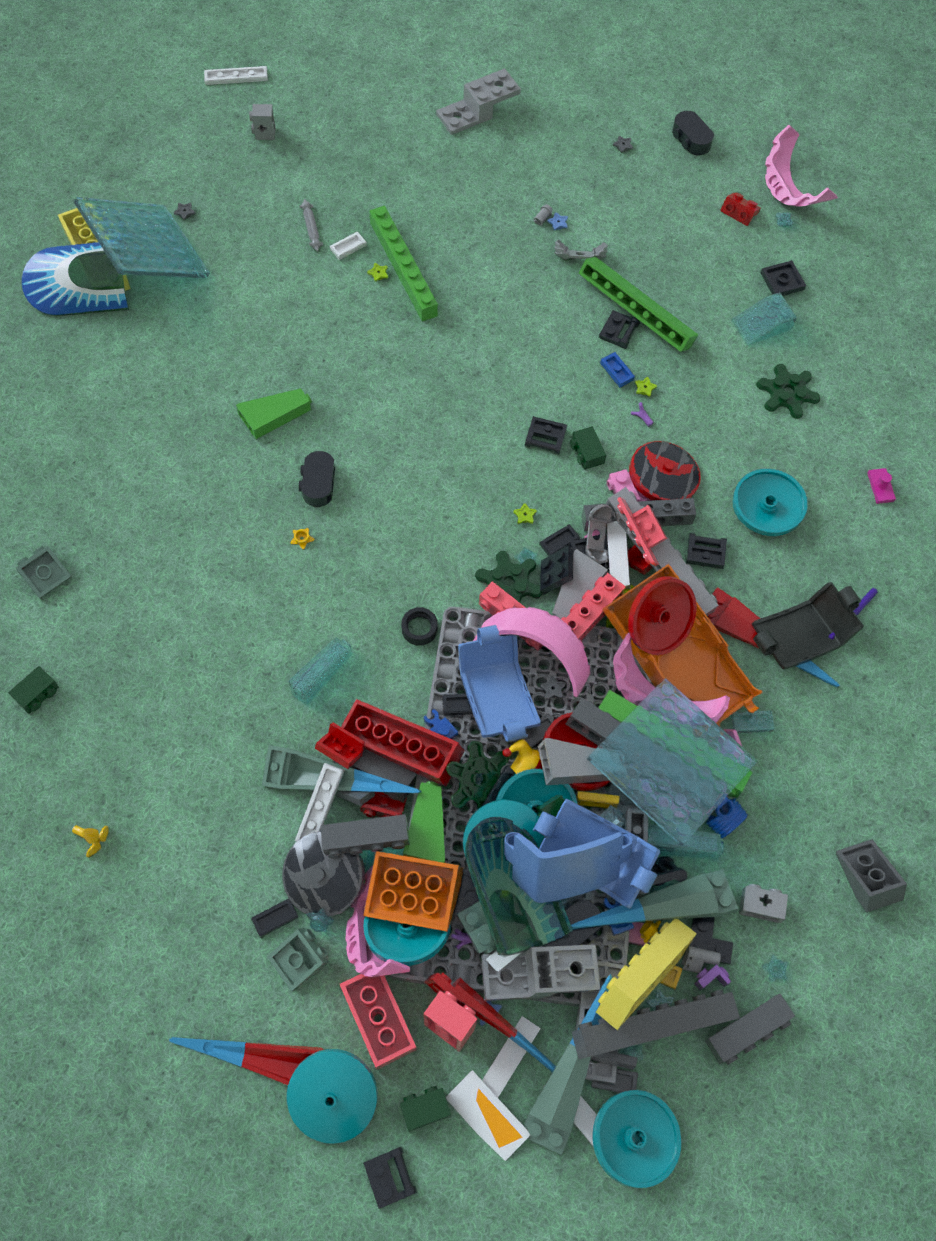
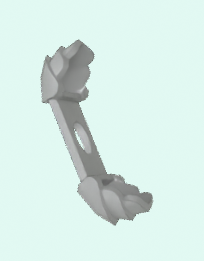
M557 240L554 253L565 260L568 258L588 259L593 257L602 260L607 256L608 245L603 242L597 248H593L592 252L569 250L568 246Z
M607 504L595 506L588 517L589 525L585 551L589 558L599 564L607 562L609 558L608 550L604 549L606 523L612 522L613 508ZM595 529L600 532L598 540H595L592 536Z

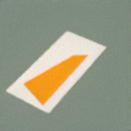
M473 1070L446 1096L447 1101L473 1130L505 1161L530 1136L528 1130Z

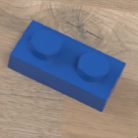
M616 352L600 360V364L619 388L634 381L635 376Z

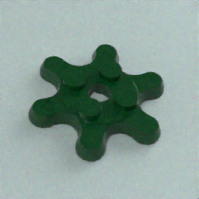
M778 364L774 367L775 379L761 378L756 383L758 389L767 391L771 396L764 404L765 409L769 412H774L779 407H786L793 418L799 419L803 416L802 403L817 404L820 402L819 393L810 391L806 387V384L812 380V375L809 371H803L800 374H790L784 364ZM789 387L793 392L789 393L785 391V388Z
M500 551L496 554L497 567L494 570L481 568L475 573L477 581L484 582L487 585L494 582L519 603H521V599L525 596L539 598L543 594L540 591V585L531 583L529 580V574L537 566L533 559H526L522 564H513L510 561L509 554L506 551ZM507 578L512 579L514 584L506 586L504 580Z
M472 741L468 745V761L465 764L452 761L447 765L446 771L448 775L457 778L459 782L458 791L451 797L453 806L461 808L468 801L473 800L476 802L478 810L482 807L501 775V769L508 763L509 757H504L503 751H498L493 757L488 758L484 755L482 743L480 741ZM481 773L483 781L480 784H476V774Z

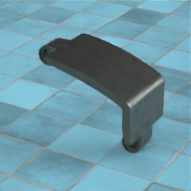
M828 582L809 600L781 612L755 620L752 626L758 634L753 640L763 655L772 654L783 670L806 663L842 647L863 629L864 625L853 612L860 606L861 599L851 586L838 591L832 582ZM834 632L835 637L831 640L829 635Z

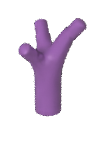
M640 402V411L631 412V415H637L649 427L654 422L644 410L643 403Z
M457 928L454 930L457 934L451 935V938L461 941L456 946L457 949L472 943L468 935Z

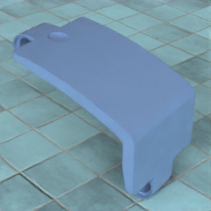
M496 625L478 628L476 641L458 645L460 675L478 728L483 738L503 734L506 742L525 739L528 737L525 729L540 726L541 720L518 663L517 636L512 634L499 636Z
M565 799L556 817L543 811L533 828V831L545 836L539 847L542 852L575 847L618 832L629 833L633 838L630 858L620 864L617 880L598 888L627 908H631L640 890L644 893L649 892L657 877V874L651 871L660 853L658 848L569 799Z
M511 832L504 839V855L513 865V881L535 902L545 903L581 895L617 880L620 864L631 856L633 838L627 832H618L575 847L542 852L520 833Z

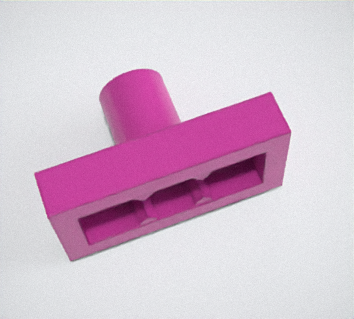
M887 469L869 470L867 474L876 504L894 502L896 498L891 485L892 476L887 472Z

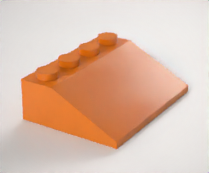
M376 851L363 916L448 932L460 891L464 867Z

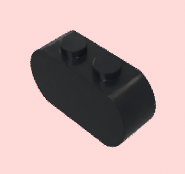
M682 111L676 115L672 129L674 138L678 139L682 143L683 148L687 149L690 154L704 155L708 153L714 138L713 131L693 111Z
M324 451L312 452L305 457L304 465H301L300 473L303 479L299 481V492H302L303 499L308 505L322 507L332 501L335 476L334 458Z
M587 900L575 902L559 915L566 936L547 943L543 947L582 945L585 942L588 944L593 942L598 937L597 932L601 926L571 929L570 926L600 914L598 907Z

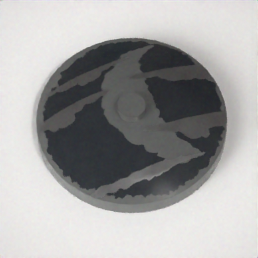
M321 832L308 834L291 847L285 858L282 870L283 886L292 904L303 913L313 917L338 915L350 908L361 894L365 880V867L361 854L351 855L350 853H342L339 857H328L322 850Z

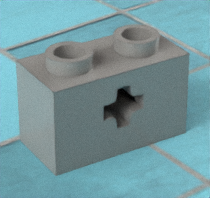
M253 104L252 111L249 112L250 121H253L251 130L252 134H255V139L275 140L276 127L272 104Z
M749 884L742 889L739 914L782 923L786 916L788 895L782 894V891L778 889L764 890L759 885ZM761 899H764V903L767 904L766 906H763V902L760 901Z

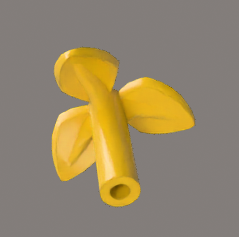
M75 825L72 829L74 834L92 844L86 853V857H91L101 849L100 842L106 841L109 831L108 826H104L100 834L96 829H84L78 825Z

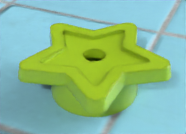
M374 263L373 269L368 270L367 274L372 275L375 282L388 278L386 273L388 266H379L377 263Z
M646 377L643 381H635L638 387L636 394L651 397V391L657 388L656 384L650 382L649 377Z
M524 503L521 509H515L513 513L518 516V524H533V516L537 513V510L529 509L527 504Z

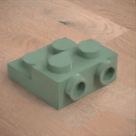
M42 546L36 549L32 557L29 559L27 557L23 558L17 563L18 566L16 567L18 573L39 599L72 577L49 546L45 548Z
M493 892L487 899L486 911L497 942L502 940L504 944L514 938L513 933L517 930ZM480 901L456 914L477 953L483 952L488 954L496 949Z
M297 929L267 956L291 991L298 989L306 980L315 976L329 963L327 959L328 952L322 946H317L314 942L316 937L310 929Z

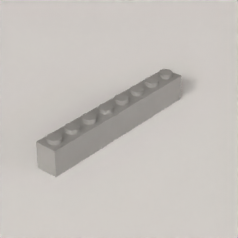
M625 487L608 498L606 504L613 508V517L641 553L644 554L645 551L637 545L634 539L636 537L635 532L631 531L626 524L628 520L626 515H622L617 507L619 504L617 498L622 497L626 500L632 514L644 508V506H640L636 501L635 494L632 491L629 492ZM667 537L666 540L651 548L659 563L657 566L651 564L657 572L669 564L680 580L691 587L696 602L707 616L713 613L718 607L717 599L705 589L704 582L695 576L692 567L684 562L681 553L671 545L670 539Z

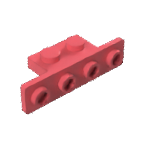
M622 497L617 498L619 502L617 507L622 515H626L628 528L635 532L636 537L634 539L637 545L645 551L643 556L646 562L654 566L659 565L651 548L666 540L667 537L651 507L647 505L632 514L626 500Z

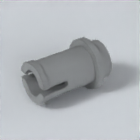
M547 204L543 205L541 211L534 217V222L542 226L543 222L552 215V207Z

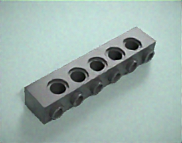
M694 498L638 502L640 506L645 507L649 505L660 526L693 524L696 517ZM601 504L583 506L582 522L584 531H588V517L591 510ZM613 516L611 517L612 521H617Z

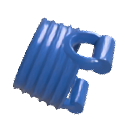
M723 794L713 805L717 817L710 814L712 810H710L706 814L708 818L706 824L723 839L732 833L747 818L748 814L739 804L737 798L728 799Z

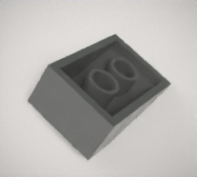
M873 839L836 851L837 858L852 891L866 912L904 900L907 883Z

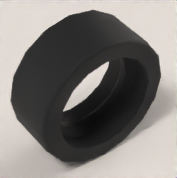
M416 607L406 612L401 624L404 639L416 646H423L433 641L437 635V618L435 614L424 607ZM423 617L429 620L431 629L425 635H414L408 629L409 622L414 618Z

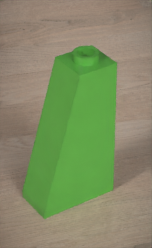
M299 388L238 403L236 408L238 415L255 439H258L309 412L312 400L307 393L305 394Z
M421 782L419 790L422 792L418 793L408 831L410 845H405L403 856L445 863L442 790L435 782Z

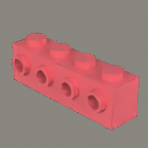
M609 573L604 577H599L594 584L595 587L591 591L587 590L582 597L583 600L579 604L573 605L567 617L561 618L571 627L573 633L581 641L606 615L602 609L625 593L626 586Z
M491 582L479 596V605L492 615L509 608H526L494 582ZM520 636L537 651L543 646L533 639Z

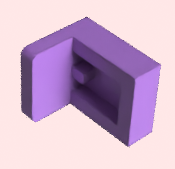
M716 964L709 971L706 968L703 969L696 976L698 980L694 984L701 990L715 977L723 987L727 986L731 981L728 972L723 967L719 968Z

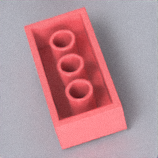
M359 974L340 984L376 1070L417 1050L385 976L368 977ZM378 1014L382 1015L383 1020L375 1022L374 1017Z
M439 991L424 1012V1025L460 1052L475 1030L477 1022L476 1012L467 1005H464V1007L460 1006L456 1002L457 998L450 992L446 991L444 994L442 991Z

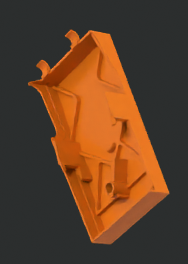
M669 564L602 609L623 640L627 633H629V613L638 593L648 583L657 578L670 576L680 579ZM696 602L697 612L694 625L688 637L679 647L664 655H652L640 650L631 639L632 654L654 686L670 696L688 701H709L726 695L730 697L727 710L716 723L685 730L692 738H698L710 729L717 737H721L727 732L722 730L719 723L742 706H745L750 713H754L759 707L754 705L752 699L763 691L758 690L752 685L728 651L729 645Z

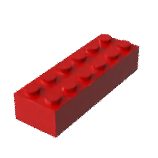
M358 699L355 700L341 725L342 728L365 742V749L445 787L451 778L446 771L447 765L452 761L459 763L465 752L457 741Z

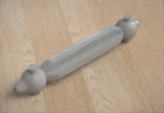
M304 199L300 208L304 210L303 215L309 239L312 241L309 243V246H312L318 252L319 248L323 246V242L318 240L319 234L313 211L311 210L313 204Z

